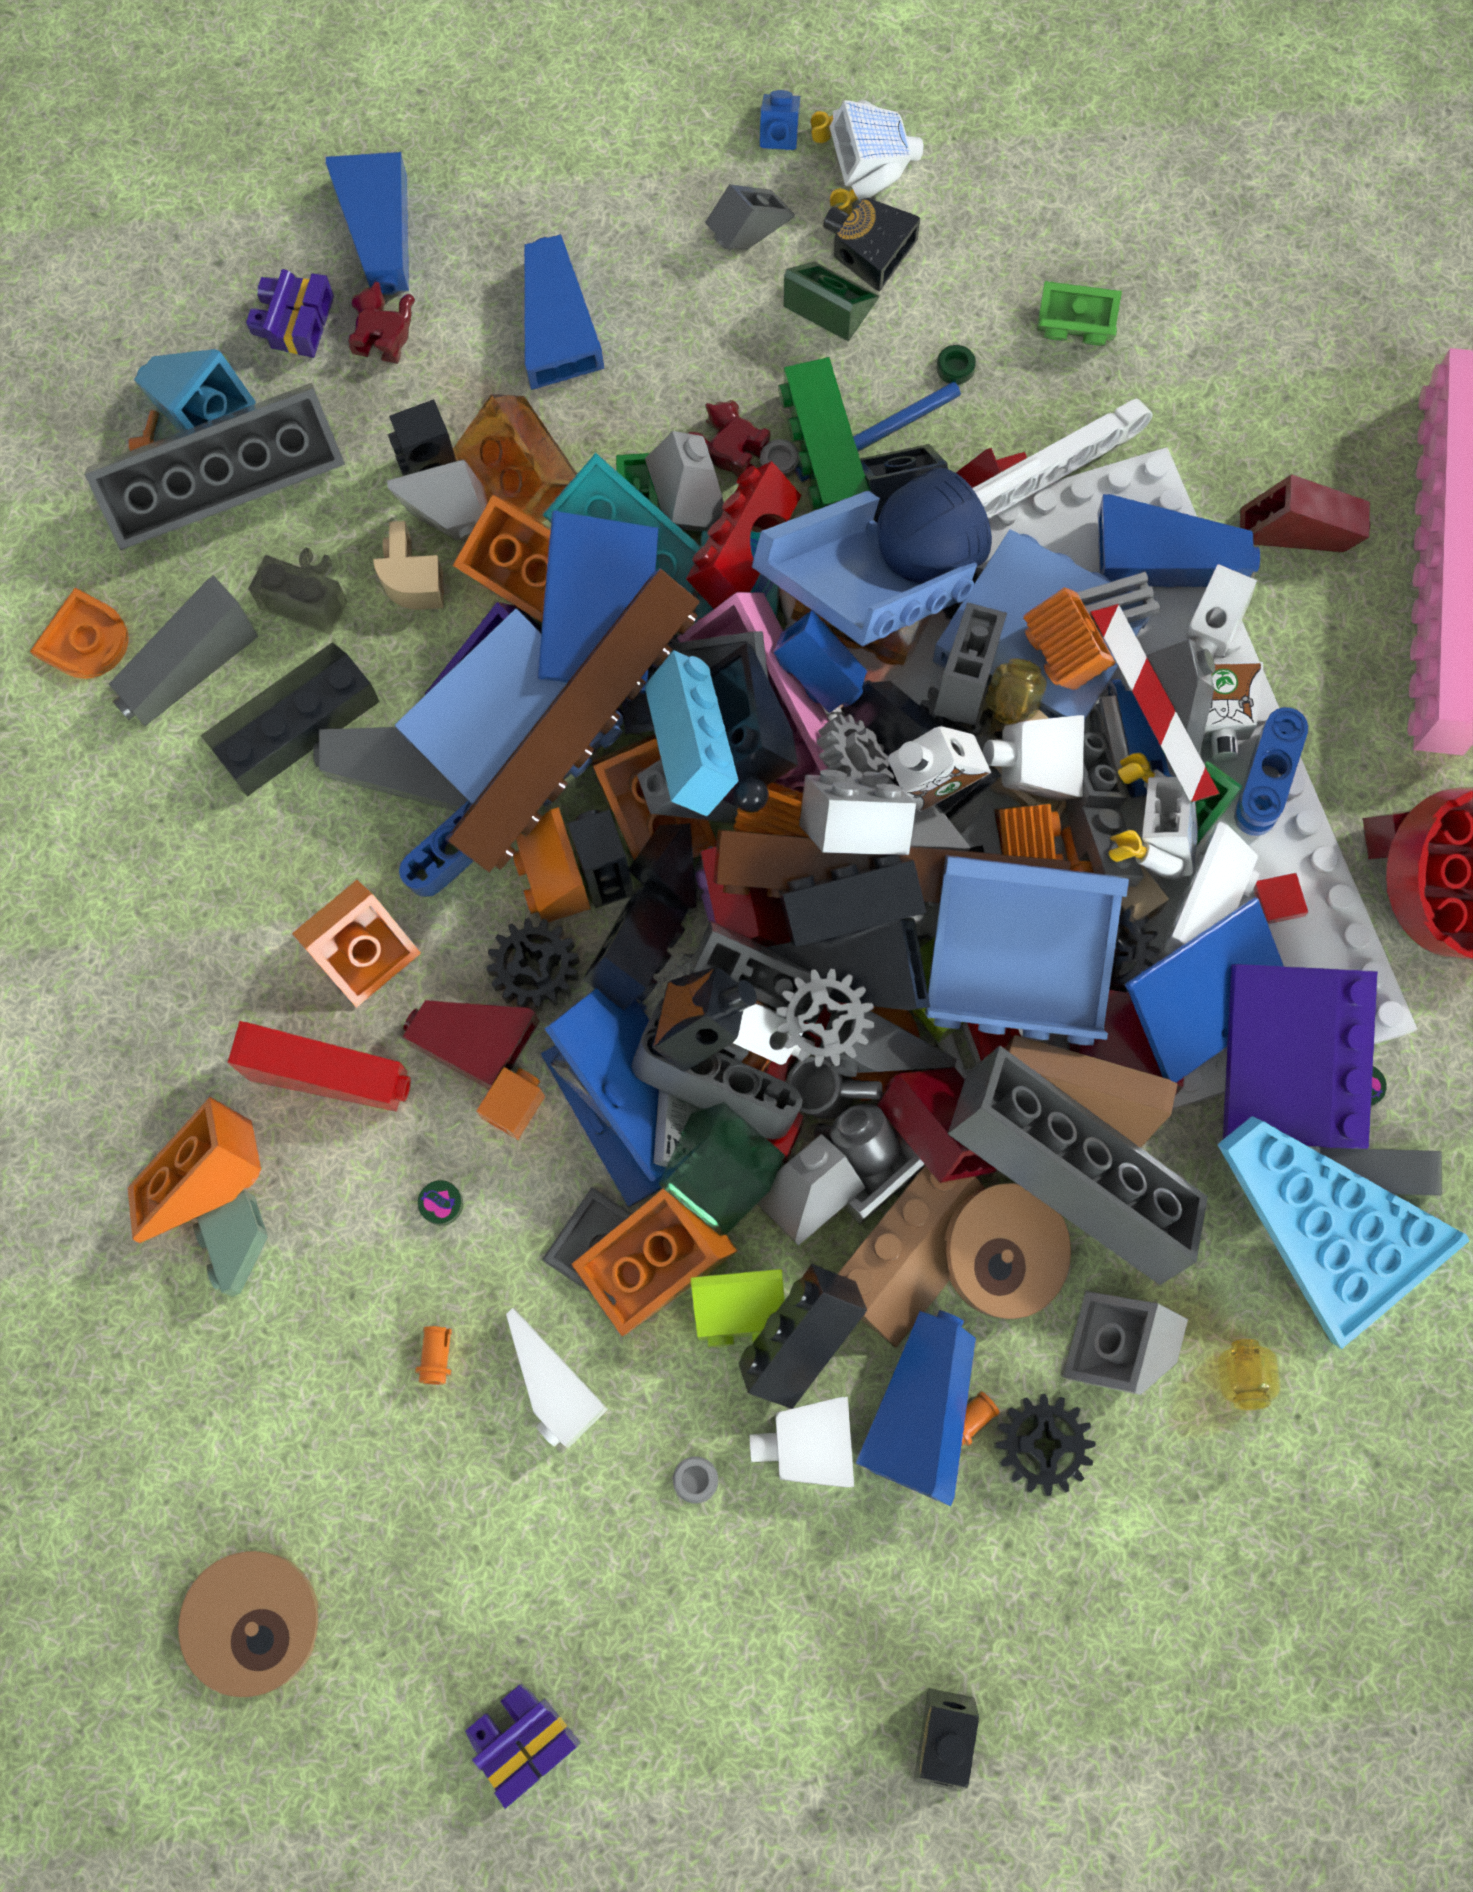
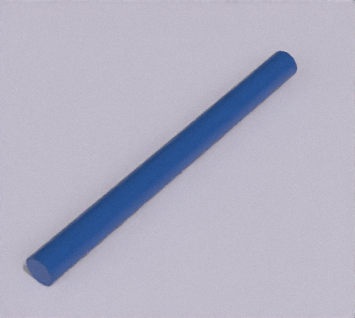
M952 382L853 436L857 451L859 452L959 397L961 392L958 385ZM799 466L795 469V473L801 482L809 479V475L802 476Z

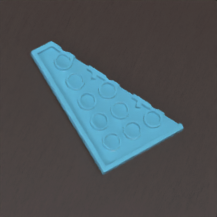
M1253 1116L1217 1144L1330 1342L1341 1349L1469 1242L1465 1233L1451 1227Z

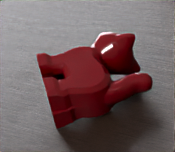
M377 281L371 288H365L359 294L354 295L351 304L357 311L358 316L355 322V332L350 334L348 338L352 354L368 357L371 347L374 345L375 348L384 352L381 357L382 361L398 364L402 354L401 349L409 337V326L412 317L411 308L415 303L414 296L411 294L404 295L399 302V312L383 311L385 298Z
M733 400L716 402L714 405L706 403L705 407L708 412L706 423L719 430L710 442L704 437L712 464L722 470L730 471L739 477L746 469L754 466L750 464L753 456L747 452H751L760 459L761 450L770 442V431L766 428L760 430L754 427L750 421L741 418L739 415V405ZM693 431V432H689V433H688V434L703 436V435H702L701 433H699V432H694V431Z

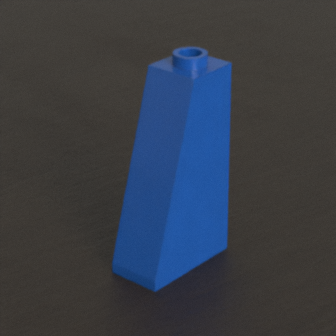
M401 152L326 157V166L369 288L377 281L380 284L383 295H393L398 291H408L407 172Z
M562 235L543 237L535 242L525 244V368L531 390L605 369L602 348Z
M1103 494L1097 513L1099 573L1107 577L1110 582L1146 572L1149 587H1207L1218 564L1250 578L1253 572H1258L1260 549L1253 546V531L1112 494Z
M939 1310L937 1316L920 1311L856 1464L881 1477L951 1507L955 1498L976 1337L962 1328L964 1321L955 1315Z

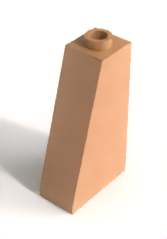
M1014 1035L1004 1048L1140 1148L1172 1114L1177 1083L1169 1079L1018 1035Z

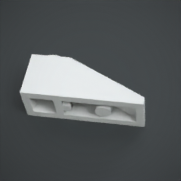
M512 1308L506 1316L533 1412L541 1420L536 1428L552 1446L555 1447L561 1442L565 1447L569 1448L608 1408L527 1321Z

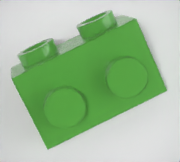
M1045 281L1037 331H1044V338L1050 340L1066 341L1068 335L1082 336V343L1105 346L1106 340H1114L1116 337V324L1122 291Z

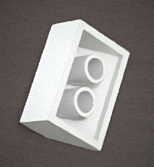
M1218 822L1202 847L1195 863L1194 873L1190 875L1156 961H1160L1239 908L1238 905L1243 894L1250 896L1259 877V872L1253 870L1258 855L1227 824Z

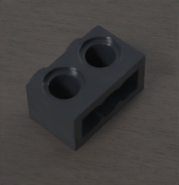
M434 399L389 416L394 432L387 435L403 476L457 462L448 431Z

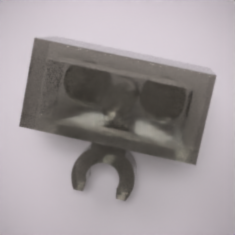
M306 547L299 555L301 567L265 554L248 588L259 609L331 635L348 601L339 582L326 577L332 570L330 557L324 554L318 565H310L314 556L311 549Z

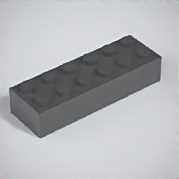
M312 383L89 466L84 475L119 549L123 550L345 465V462Z
M999 1046L967 1072L948 1135L1157 1284H1163L1197 1262L1208 1196L1003 1047Z

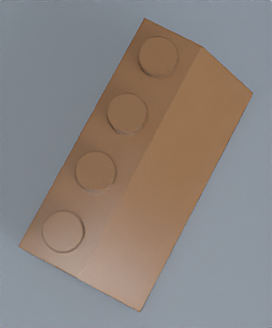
M925 1165L838 1273L841 1276L856 1281L867 1308V1312L861 1320L895 1348L912 1329L919 1312H925L950 1281L946 1254L947 1241H944L948 1223L960 1203L980 1188H985L975 1176L939 1183Z

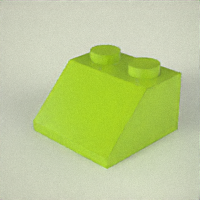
M782 1269L691 1278L697 1338L699 1341L707 1340L708 1348L733 1346L734 1337L752 1336L753 1343L765 1328L769 1316L776 1312L785 1301Z

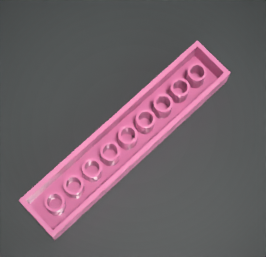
M1450 348L1442 363L1435 365L1431 382L1428 386L1424 385L1422 387L1419 397V410H1425L1424 420H1422L1419 426L1417 437L1418 444L1424 445L1423 455L1419 458L1416 470V478L1422 480V491H1419L1415 503V514L1421 515V526L1417 528L1414 538V550L1420 551V562L1416 564L1413 573V586L1419 587V596L1413 604L1411 614L1412 623L1418 624L1417 636L1413 638L1410 648V659L1416 661V673L1412 675L1409 684V697L1415 698V711H1412L1410 714L1407 731L1409 736H1414L1413 750L1464 755L1473 745V350Z

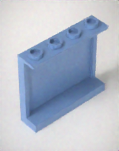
M870 491L862 492L761 531L752 568L861 646L879 638H885L894 631L910 626L916 621L931 614H936L957 602L964 601L973 589L974 582L972 579L978 565L972 563L956 568L923 584L906 580L896 574L885 562L880 552L877 535L878 523L873 520L880 498Z
M1009 529L975 582L971 593L962 602L937 641L933 662L946 668L967 602L1006 612L1007 616L986 686L990 684L995 685L994 696H1004L1005 702L1025 713L1031 709L1038 708L1049 719L1081 715L1084 716L1085 724L1088 715L1117 670V662L1114 666L1101 672L1100 675L1087 681L1086 684L1081 685L1079 689L1071 690L1061 685L1056 686L1044 670V664L1047 661L1046 657L1042 654V650H1036L1025 635V629L1028 626L1027 622L1023 619V615L1064 587L1080 592L1110 583V581L1098 572H1089L1076 565L1069 556L1062 553H1054L1044 548L1030 535L1018 534ZM1129 591V592H1126V593H1122V594H1119V595H1116V596H1112V597H1109V598H1106V599H1102V600H1099V601H1096V602H1092V603L1086 604V605H1084V606L1091 605V604H1094V603H1097V602H1101V601H1104V600H1107V599H1111V598H1114V597H1117V596H1121V595H1124V594H1127V593H1131L1132 591ZM1142 600L1120 608L1122 611L1144 605ZM1149 617L1129 623L1136 637L1140 630L1145 628ZM1099 632L1100 635H1101V637L1103 638V640H1104V642H1105L1107 648L1109 649V647H1108V645H1107V643H1106V641H1105L1103 635L1101 634V632Z
M517 609L506 617L395 724L399 733L410 744L412 743L471 804L474 803L566 685V682L538 679L541 633ZM617 710L615 712L620 717L606 735L599 732L589 744L594 748V751L600 745L605 749L608 748L622 734L623 731L619 727L623 724V716ZM589 757L579 769L573 765L563 779L565 780L570 774L577 778L590 766L593 760ZM547 799L543 805L547 807L552 802Z
M945 855L928 985L930 1007L925 1008L927 1018H935V1026L960 1029L961 1022L979 1024L978 1031L992 1034H1005L1006 1027L1023 1029L1022 1036L1040 1040H1049L1050 1033L1067 1035V1042L1080 1045H1094V1038L1107 1040L1108 1033L1104 1030L1121 901L1122 897H1127L1129 879L1120 876Z

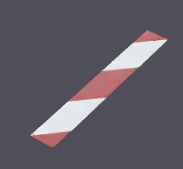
M1119 604L1091 611V615L1190 803L1220 794Z

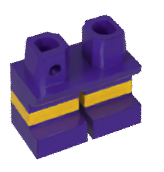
M282 269L279 278L261 277L257 288V296L260 303L269 304L270 306L268 311L255 308L250 309L246 320L250 333L266 338L272 349L314 358L324 330L322 325L325 326L334 299L327 275L312 273L310 279L297 278L290 271Z
M522 1683L500 1701L515 1721V1724L502 1733L488 1713L484 1714L465 1730L472 1747L478 1754L472 1760L484 1772L496 1790L494 1794L504 1809L510 1806L581 1743L545 1698L539 1702L536 1696Z

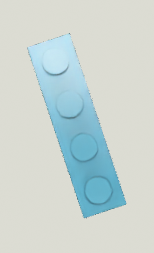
M673 650L645 684V690L671 802L708 816L738 782V777L709 667L697 657H688Z

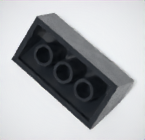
M332 642L200 736L248 797L312 751L315 742H319V729H343L380 701L372 684L349 655Z

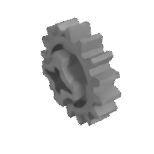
M840 714L818 730L821 737L816 740V743L824 750L819 754V758L828 766L826 770L841 771L846 773L847 777H862L863 772L869 771L887 774L890 780L894 779V775L887 769L890 763L888 756L883 753L884 746L877 743L875 733L865 728L863 721L859 720L855 723L852 715L848 714L843 717Z
M816 969L811 970V982L806 984L797 977L794 979V983L798 991L794 994L784 990L782 993L784 999L789 1002V1006L777 1008L776 1014L786 1017L787 1023L778 1026L777 1031L778 1033L789 1032L791 1038L788 1039L784 1046L786 1049L793 1048L796 1045L800 1047L798 1060L801 1062L811 1054L815 1056V1067L822 1065L824 1057H830L834 1067L839 1066V1054L844 1052L853 1059L856 1057V1053L852 1045L856 1042L866 1046L869 1042L861 1032L862 1029L874 1028V1022L864 1019V1013L871 1011L874 1007L872 1003L861 1004L860 998L866 989L861 987L853 991L849 987L852 982L851 975L848 974L842 982L836 981L835 969L829 970L826 979H820ZM826 988L841 992L851 1003L840 1005L829 998ZM810 992L812 1005L808 1012L794 1017L799 1001ZM821 1006H826L829 1013H846L832 1021L831 1030L824 1031L822 1024L803 1023L816 1017ZM855 1020V1027L851 1036L840 1045L838 1031L844 1022ZM810 1031L822 1039L824 1049L808 1044L799 1033Z

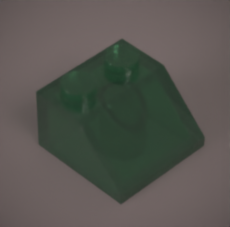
M723 1102L690 1114L658 1185L716 1233L723 1236L727 1235L771 1190L785 1154Z

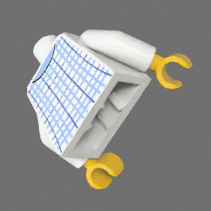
M844 100L841 107L833 111L832 116H829L826 112L817 111L810 119L813 141L825 143L830 140L831 136L833 138L845 186H852L853 189L849 192L842 188L835 189L830 195V206L845 203L837 208L848 214H851L853 210V202L858 199L860 201L863 198H870L896 182L909 161H919L923 154L922 139L920 137L906 136L902 118L897 112L878 108L866 100L858 102Z
M1134 753L1120 760V764L1123 767L1118 770V774L1122 781L1126 784H1131L1141 778L1145 781L1144 787L1147 788L1142 835L1143 845L1139 835L1133 830L1111 836L1110 840L1114 841L1118 848L1109 851L1110 858L1113 861L1120 862L1136 857V862L1147 867L1150 875L1160 876L1164 879L1181 880L1186 876L1192 875L1195 868L1197 845L1195 801L1190 803L1177 777H1167L1157 769L1152 772L1147 758L1142 753Z

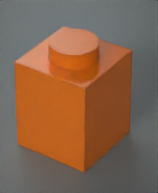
M504 1067L476 1112L484 1121L519 1140L545 1098L541 1088L538 1087L541 1081L521 1068H518L517 1072L514 1073Z

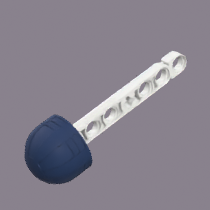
M1139 399L1131 400L1117 408L1114 413L1102 416L974 488L957 473L946 468L931 469L916 479L909 481L889 497L879 516L877 535L880 552L885 562L902 578L921 584L972 563L978 564L977 567L982 565L987 560L992 545L989 518L1109 452L1116 445L1119 446L1130 440L1149 424L1152 419V412Z

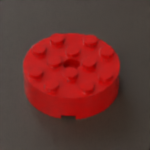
M1458 787L1442 790L1430 795L1417 804L1405 817L1391 842L1387 861L1386 881L1387 894L1393 912L1403 930L1413 941L1437 955L1473 960V787Z

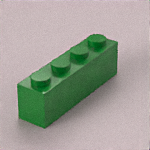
M830 357L784 367V383L778 385V392L782 407H789L792 418H788V428L792 442L799 441L802 452L797 453L798 463L802 476L809 475L811 486L807 487L812 511L869 491Z

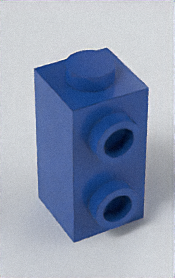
M813 610L781 633L773 653L776 655L780 666L786 672L792 673L801 682L812 701L820 703L830 713L840 705L844 707L850 706L861 696L867 670Z

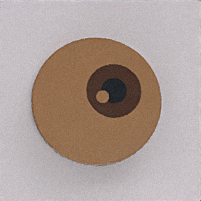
M996 1184L978 1189L960 1203L948 1223L944 1241H947L946 1254L950 1272L948 1277L958 1295L973 1309L996 1318L1018 1319L1039 1312L1060 1292L1067 1278L1071 1261V1243L1067 1226L1061 1214L1019 1184Z
M246 1551L235 1553L210 1565L190 1587L183 1601L179 1616L178 1633L180 1647L192 1673L212 1690L233 1697L262 1695L278 1689L289 1682L307 1663L315 1647L319 1605L310 1581L291 1561L268 1552Z

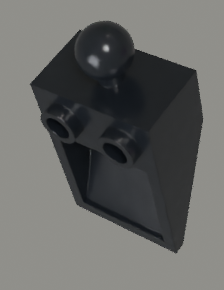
M745 643L711 667L710 675L738 777V782L722 800L733 806H738L745 812L753 813L761 810L767 804L769 798L767 786L797 767L798 761L793 731L752 645Z

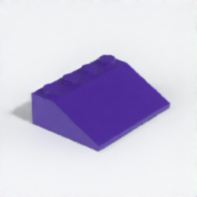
M1231 964L1223 1139L1253 1116L1306 1146L1369 1149L1378 971Z

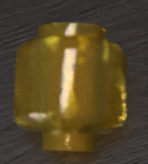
M1012 658L1008 663H1003L995 668L985 701L989 708L995 712V718L1003 723L1012 725L1019 721L1030 720L1038 713L1046 691L1047 682L1041 674L1039 666L1028 660Z
M1240 1339L1232 1342V1348L1225 1350L1218 1357L1222 1396L1228 1401L1233 1402L1234 1407L1240 1410H1260L1269 1407L1271 1400L1280 1393L1276 1354L1269 1348L1259 1346V1342L1254 1339Z

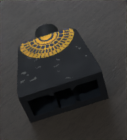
M863 198L851 214L833 206L824 219L823 227L836 234L834 237V258L872 288L880 292L917 242L920 217L870 198Z
M928 1688L913 1782L955 1791H963L968 1788L979 1722V1713L974 1697Z

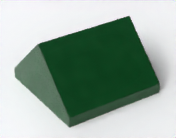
M817 262L787 268L784 274V307L848 342L879 298V295Z

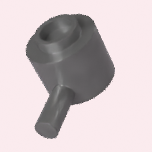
M809 1057L802 1062H798L792 1068L787 1079V1083L795 1087L801 1094L803 1101L800 1111L822 1119L838 1117L851 1106L854 1098L880 1099L882 1096L881 1082L852 1080L851 1077L832 1070V1063L825 1059L820 1067H815V1057Z
M866 1103L852 1106L842 1112L832 1126L819 1123L814 1129V1138L822 1134L833 1145H836L837 1149L847 1157L859 1176H873L885 1171L896 1161L900 1153L899 1139L883 1111L873 1104Z

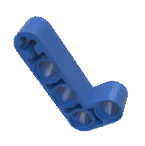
M469 801L462 805L401 862L399 868L400 878L418 896L429 897L437 894L473 863L470 858L460 851L453 855L445 854L446 845L449 843L445 838L472 805ZM435 855L443 863L441 867L432 859ZM421 869L426 871L428 875L424 881L419 879L417 872Z

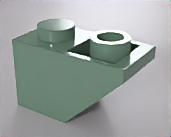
M242 1190L233 1201L197 1217L198 1223L193 1225L200 1247L202 1249L207 1248L211 1264L207 1265V1273L212 1286L216 1290L220 1289L222 1293L232 1297L241 1293L268 1238L256 1198L246 1190Z

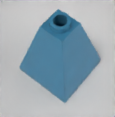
M216 349L152 356L147 364L139 368L137 376L134 378V381L148 399L180 432L256 403L223 354Z

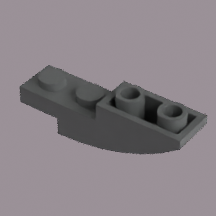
M1084 732L1083 797L1066 800L1070 829L1079 861L1091 862L1093 871L1096 874L1128 878V886L1137 887L1144 874L1140 864L1136 862V857L1116 862L1109 856L1110 850L1118 848V845L1110 840V837L1128 831L1120 811L1121 806L1127 799L1126 792L1118 770L1115 767L1104 733Z

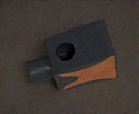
M711 967L667 982L652 1048L682 1072L691 1069L735 1042L739 1036L743 1010L756 1004L757 995L754 987L746 980L737 983L721 968Z

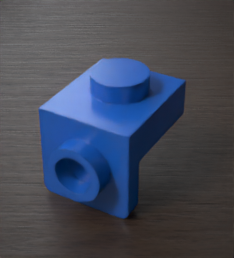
M775 90L770 94H764L760 117L761 148L796 149L801 96H792L793 94L786 90Z

